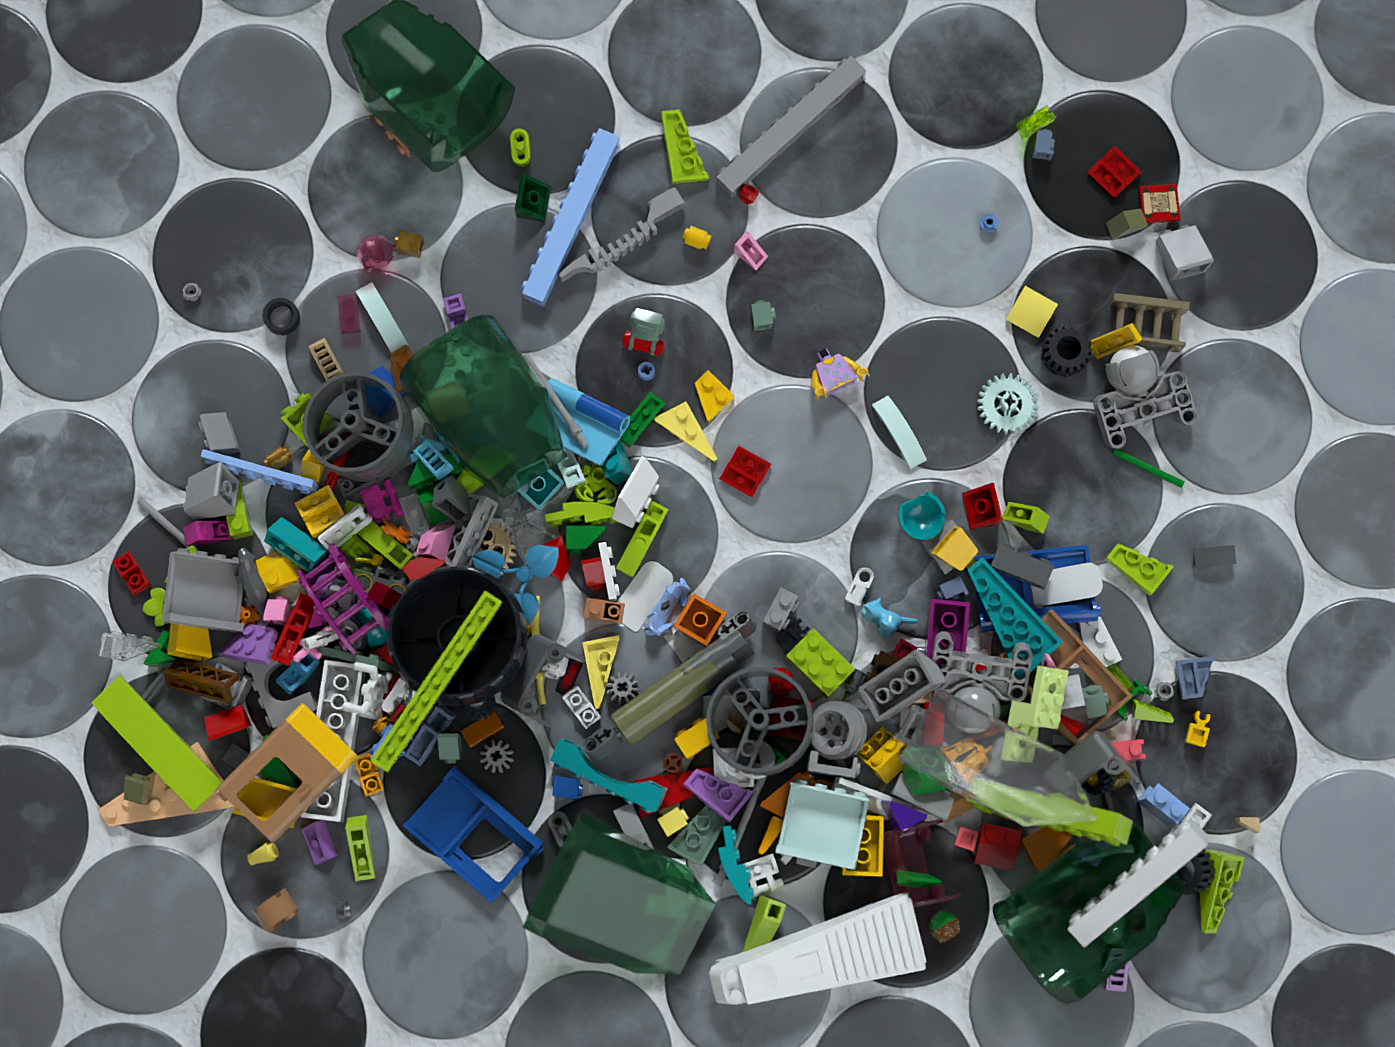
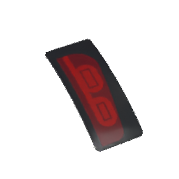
M572 658L568 659L566 672L560 677L556 692L564 695L573 688L583 666L582 662Z

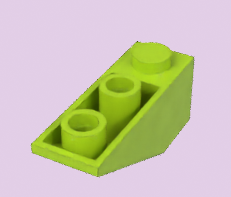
M764 896L759 897L743 952L771 941L781 923L786 907L785 903Z

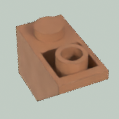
M587 598L584 620L602 623H622L625 604Z

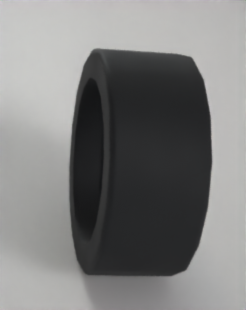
M287 298L271 300L264 307L262 314L267 328L272 333L281 336L294 332L299 326L301 318L295 304ZM285 306L291 310L292 320L284 327H277L271 322V313L277 307Z

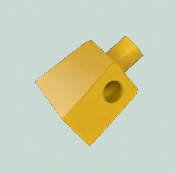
M954 526L931 554L953 569L962 571L965 567L967 569L971 568L977 562L973 557L978 553V549L961 527Z

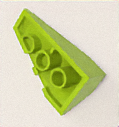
M1205 850L1204 853H1210L1211 855L1209 859L1214 860L1215 864L1212 865V868L1216 869L1215 873L1211 875L1215 878L1209 882L1211 884L1210 887L1204 888L1205 891L1200 892L1201 929L1203 933H1216L1225 913L1224 904L1233 895L1230 892L1234 881L1238 882L1241 876L1245 857L1217 850Z

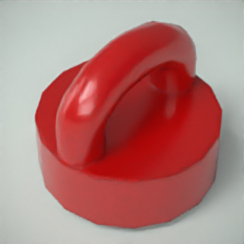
M743 184L739 191L740 200L749 205L753 204L759 195L758 190L750 184Z

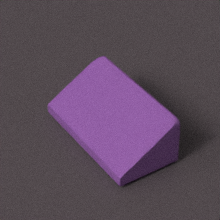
M324 820L316 821L301 828L315 865L337 856Z

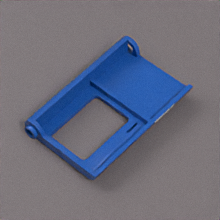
M1088 545L1026 551L1031 553L1035 559L1040 560V558L1050 561V565L1054 566L1053 569L1090 563ZM995 554L974 556L973 558L978 561L983 557L991 566ZM997 572L1040 618L1051 609L1066 624L1098 621V617H1101V607L1096 604L1095 597L1086 598L1084 604L1034 608L1030 584ZM976 589L981 633L996 631Z

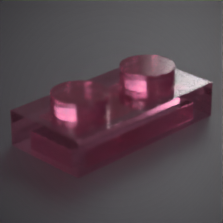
M357 294L337 296L341 333L361 332Z

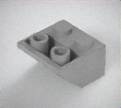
M226 412L200 415L201 421L198 423L201 432H204L207 439H204L207 450L226 456L240 452L230 417Z

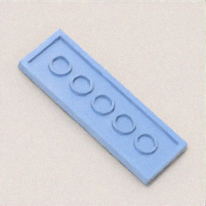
M204 449L201 453V457L209 467L222 462L233 475L242 473L248 479L257 481V478L264 480V483L273 486L278 483L283 485L282 488L291 491L296 488L305 495H310L320 489L318 484L312 479Z

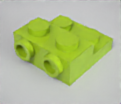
M301 393L294 400L296 404L291 408L288 405L280 412L282 416L279 419L308 447L303 433V417L312 395L310 393L305 395ZM325 412L321 421L320 435L335 422L327 412Z

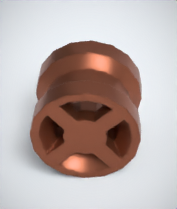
M675 753L668 754L663 761L664 768L671 774L679 772L683 766L682 758Z

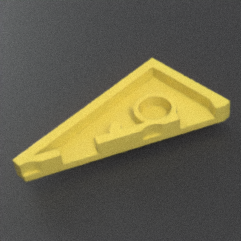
M687 402L654 418L657 424L662 425L690 447L701 452L703 456L714 462L717 461L713 449Z
M619 635L582 642L595 709L601 708L606 684L620 639Z

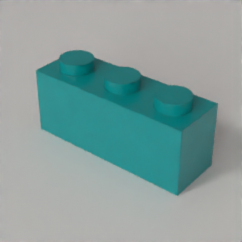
M282 517L267 530L264 539L265 543L308 573L324 561L328 551L322 544Z

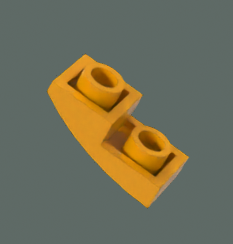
M370 752L359 755L354 761L365 796L385 790L378 766L370 761L372 756Z

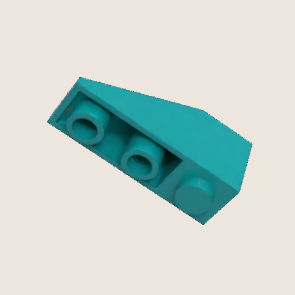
M620 439L603 463L606 478L616 485L627 481L632 474L630 461Z

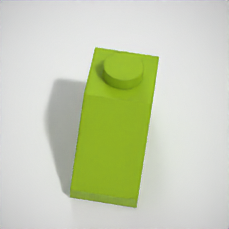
M1008 502L1002 518L1004 521L1025 530L1043 534L1050 516L1038 507Z

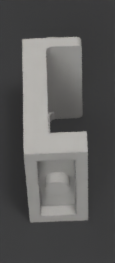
M810 751L808 754L807 773L841 777L848 780H853L855 776L859 775L860 763H857L858 758L851 760L850 769L817 764L819 752Z

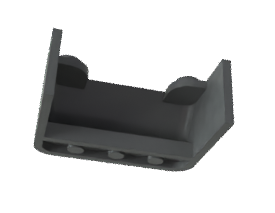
M533 635L528 641L527 652L517 676L501 692L502 702L550 728L551 723L534 715L538 708V703L534 697L527 693L545 659L557 663L563 660L566 653L582 661L586 658L542 635Z
M1094 731L1041 773L1042 783L1053 798L1077 803V798L1072 790L1102 767L1111 775H1117L1126 769L1137 783L1140 782L1135 769L1108 737L1100 731Z

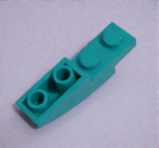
M731 826L723 827L726 847L718 848L724 871L740 898L747 905L752 904L751 900L755 899L753 887L749 888L748 880H751L750 868H746L745 864L737 865V861H740L739 850L734 849L733 843L737 841L735 829L731 830Z

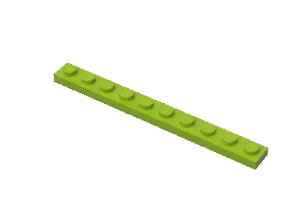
M486 591L483 593L370 760L386 772L390 771L501 606L502 601Z

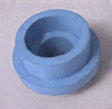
M985 214L981 217L980 227L983 231L993 232L997 229L999 222L995 215ZM991 220L993 224L988 225L986 221Z

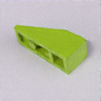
M239 480L235 514L226 515L230 536L235 540L254 535L241 480Z
M367 815L349 817L346 823V833L355 881L374 879L375 869Z

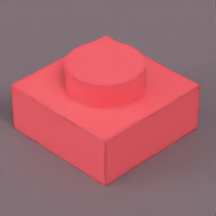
M960 826L954 845L974 851L979 832Z

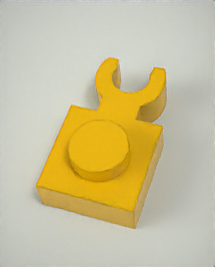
M1196 711L1194 714L1196 723H1189L1185 742L1204 748L1210 728L1205 727V724L1209 722L1210 714H1206L1205 719L1201 720L1199 718L1200 711Z

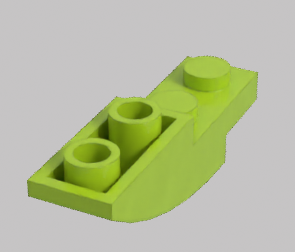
M651 501L616 567L617 570L633 578L669 509Z
M595 502L562 503L564 511L545 514L546 523L551 525V527L563 525L562 522L567 521L578 523L583 518H585L586 525L601 526L602 522L607 521L610 524L618 523V521L612 519L614 507Z
M373 521L357 532L358 535L403 572L402 567L409 561L416 559L411 552L393 537L385 534L381 527Z

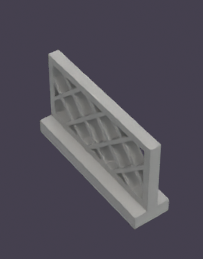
M467 492L471 515L458 523H454L448 517L444 524L454 525L455 529L462 526V531L456 534L454 529L450 545L454 543L455 548L447 553L445 561L450 567H471L473 563L472 557L479 550L498 507L497 502L487 496H479ZM463 537L459 545L458 539ZM455 555L451 563L450 557Z

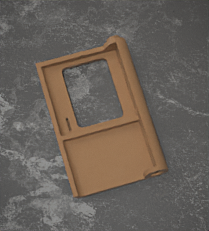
M1051 609L1041 619L1063 641L1049 655L1057 669L1067 670L1073 664H1078L1097 686H1102L1103 692H1107L1108 698L1112 702L1107 708V715L1097 717L1087 727H1083L1075 736L1059 722L1057 730L1074 747L1106 721L1132 695ZM1005 651L998 656L1001 658H1008ZM1037 667L1029 674L1026 696L1030 700L1032 699Z

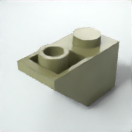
M133 773L132 777L126 775L124 800L147 806L154 786L153 782H149L150 777Z

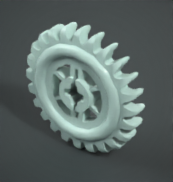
M1002 373L1000 380L995 375L993 378L994 383L989 379L987 381L989 387L986 385L982 386L984 392H979L978 394L983 399L977 400V403L982 406H979L977 410L983 411L980 417H986L984 424L991 423L990 429L997 427V433L1003 429L1005 435L1008 430L1015 434V429L1022 432V426L1028 428L1029 424L1027 422H1034L1031 416L1038 415L1034 410L1038 409L1039 405L1034 403L1039 400V397H1033L1037 392L1036 390H1029L1032 384L1025 386L1026 378L1020 382L1019 375L1013 379L1012 373H1010L1006 379L1004 373ZM1005 391V395L1003 397L998 395L999 393ZM995 398L1000 400L997 408L994 405ZM1007 399L1009 400V402H1010V404H1011L1010 408H1009V406H1008V403H1006V400H1007ZM1020 400L1022 406L1021 410L1017 408L1018 401ZM1000 409L1003 412V416L1000 415L997 412V410ZM1015 411L1018 413L1017 415L1011 417V412Z

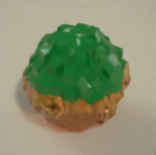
M939 910L930 919V934L940 943L950 940L960 932L961 924L952 913Z

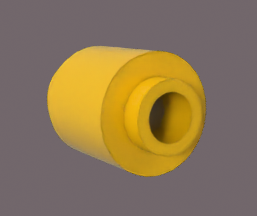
M691 226L690 229H685L682 239H685L684 243L700 250L702 248L706 250L711 235H708L706 231Z

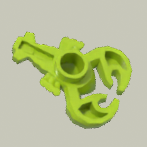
M593 462L590 467L584 465L582 473L587 475L585 482L574 486L577 498L584 502H593L594 499L589 498L587 495L593 497V492H598L604 488L605 490L597 497L598 499L604 497V500H597L596 503L609 505L617 498V490L614 485L606 480L608 478H606L604 466H599Z

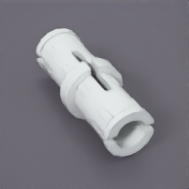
M333 629L325 632L320 631L314 636L304 638L302 645L308 651L318 646L324 647L329 642L340 638Z

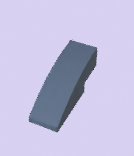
M442 704L437 705L404 756L421 766L437 745L438 734L446 732L457 714Z

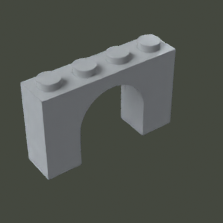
M274 651L269 652L268 658L270 660ZM271 660L269 665L245 662L246 671L251 673L253 680H251L252 686L260 694V698H258L259 704L267 712L265 718L269 727L272 726L276 729L301 703L305 704L314 714L317 713L318 705L311 692L288 701L276 700L271 695L268 687L269 677L277 667L284 664Z

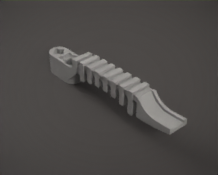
M671 188L646 204L649 210L647 221L645 223H642L641 220L637 222V228L640 232H637L635 228L631 229L632 239H630L628 234H625L623 236L625 243L622 244L620 239L616 240V249L611 243L608 244V254L602 246L599 247L601 259L598 258L593 248L589 249V256L593 264L590 263L585 254L559 273L561 282L563 283L576 273L588 272L594 274L596 271L600 272L604 266H610L613 260L616 262L621 255L622 257L627 255V251L631 252L635 246H641L644 240L646 242L649 241L650 232L653 236L657 234L655 223L685 206L686 203L678 190Z

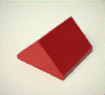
M994 483L962 493L970 530L999 525L1003 518Z
M242 704L205 717L209 741L253 726Z

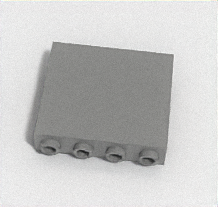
M178 548L177 551L171 552L162 622L234 633L243 632L244 624L239 623L243 585L242 582L238 584L234 577L239 574L240 563L238 557L226 559V555L214 554L213 557L208 556L207 552L196 551V554L189 553V549Z

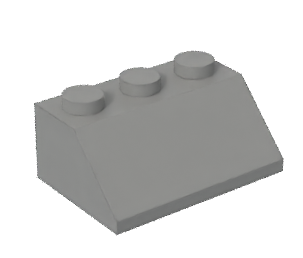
M899 773L890 792V795L910 803L914 807L940 820H947L954 802V798L950 797L951 793L948 791L913 795L904 781L903 773Z

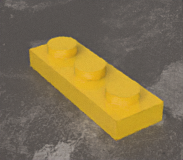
M1131 323L1091 340L1092 345L1090 348H1092L1095 357L1099 359L1122 348L1137 344L1142 338L1134 324Z

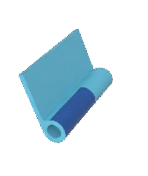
M554 378L547 380L575 424H578L582 429V434L589 445L582 448L576 437L571 435L569 432L570 428L545 391V399L525 428L602 466L629 426L630 416Z

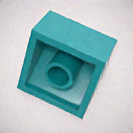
M533 455L508 483L534 507L540 510L565 482L537 456Z

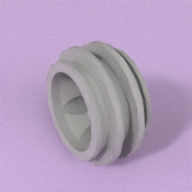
M829 701L820 705L813 712V736L810 743L813 749L819 752L820 756L830 760H846L855 756L862 749L867 738V725L863 714L856 706L847 702ZM834 716V720L830 722L829 719ZM831 740L835 742L834 747L830 744Z

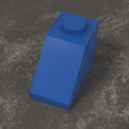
M555 776L552 794L554 798L578 800V796H582L583 785L580 784V780Z

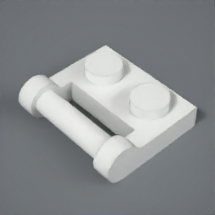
M399 678L382 704L383 710L389 715L394 712L402 700L405 701L411 692L409 690L410 687L402 679Z

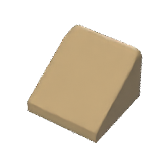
M1239 817L1235 819L1236 823L1253 833H1260L1258 817Z

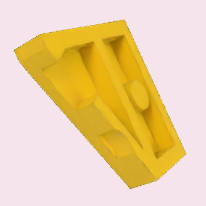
M709 370L695 382V387L708 422L735 398Z

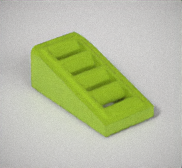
M1133 699L1131 714L1135 719L1167 723L1174 721L1171 713Z

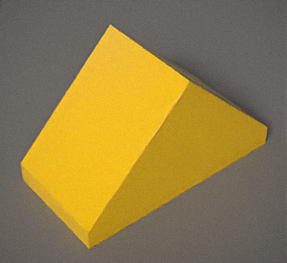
M309 449L302 459L300 476L314 480L319 486L325 466L313 456Z

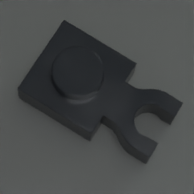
M800 618L795 623L793 629L788 626L775 639V642L787 653L802 640L799 636L810 630L808 626L804 630L799 629L798 625L802 622Z

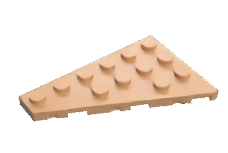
M199 742L190 746L223 782V778ZM154 771L147 776L150 777L149 782L154 783L147 806L124 800L123 792L98 811L107 825L111 827L233 808L234 805L229 800L224 802L217 795L219 792L217 790L196 812H193Z

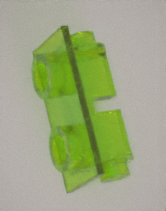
M1046 105L1016 124L1021 139L1031 137V134L1049 123H1054L1056 116L1053 112L1050 114L1049 108Z

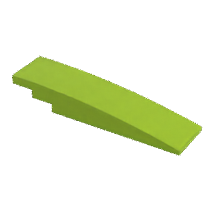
M121 675L91 702L193 812H196L217 791L216 788L222 781Z

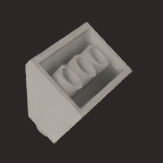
M917 649L859 687V690L877 722L890 719L945 683L946 680L938 665Z

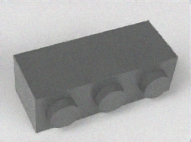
M999 544L991 564L995 571L1042 590L1046 588L1054 568L1053 565H1050V561L1043 558L1038 560L1033 558L1031 553L1026 551L1020 553L1015 551V548L1011 545L1004 544L1002 546Z

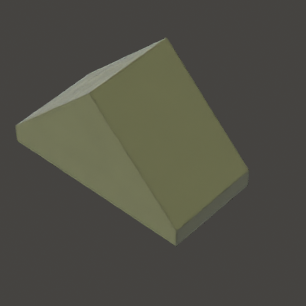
M1141 209L1123 211L1106 222L1112 241L1148 227Z

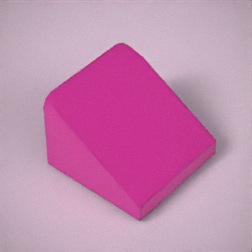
M314 610L308 629L325 628L324 616L318 615Z

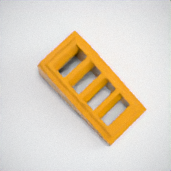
M775 816L771 818L759 847V854L765 853L781 833L784 820Z

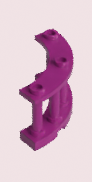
M334 543L328 547L331 553L329 558L306 575L299 569L297 571L299 575L297 580L307 590L315 603V606H313L318 615L324 616L341 639L339 643L345 651L349 649L352 654H355L356 650L353 643L376 626H381L384 631L387 630L390 622L374 600L369 601L367 599L366 589L359 579L353 576L351 573L352 568L347 558ZM333 564H337L332 572L316 584H312L311 580ZM339 575H344L347 580L345 586L322 602L317 592ZM354 591L359 597L358 603L334 620L327 608L348 592ZM367 608L373 616L371 621L347 637L339 626L360 610Z

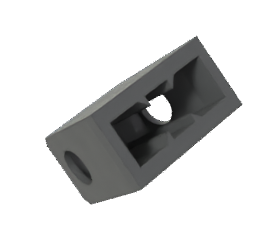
M448 475L434 486L433 506L455 523L471 515L467 491L456 482L455 476Z

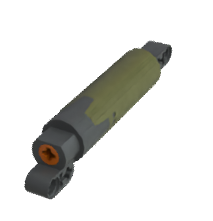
M740 611L726 620L718 628L719 639L611 714V719L616 727L604 726L587 738L582 746L586 754L593 761H601L621 746L622 736L629 744H635L741 668L739 664L754 654L745 640L757 628L750 614L747 611Z

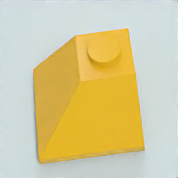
M277 550L256 560L259 574L271 595L298 583L299 575L297 571L299 569L304 573L301 567Z

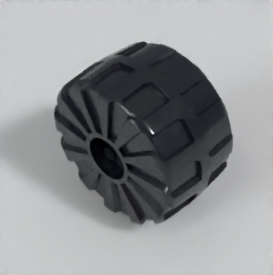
M447 565L437 567L434 572L426 574L419 579L415 578L405 586L406 591L402 594L397 604L392 606L389 613L390 623L387 646L397 672L415 692L418 691L485 591L502 601V604L436 703L449 706H466L482 703L491 699L512 683L527 652L528 629L520 603L504 583L485 571L474 567H450Z

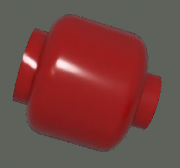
M785 667L774 668L789 675L793 679L792 673L790 671H785ZM767 677L769 691L774 693V696L789 695V692L793 690L787 683L776 678Z

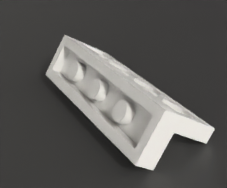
M835 777L831 791H834L835 788L845 789L846 794L854 795V792L866 794L865 798L870 799L867 810L886 816L881 805L882 800L892 801L911 809L913 807L910 803L841 777Z

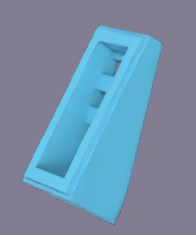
M428 439L424 440L413 450V453L439 481L443 480L454 469ZM430 447L431 449L422 456L421 454ZM435 453V455L430 460L426 461L432 454ZM439 459H441L434 467H432V465H433L436 461H438Z

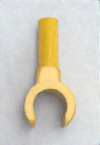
M374 554L372 559L355 557V562L369 563L376 567L381 565L383 557L378 554Z

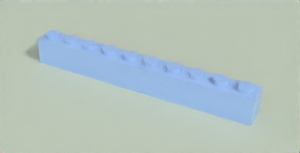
M600 128L591 137V146L589 150H585L582 157L584 161L576 169L574 182H570L568 186L567 198L562 199L559 215L554 216L552 230L546 233L544 238L545 245L538 250L536 256L538 260L535 265H531L529 270L530 277L528 281H524L521 287L524 299L543 307L620 144L619 136Z

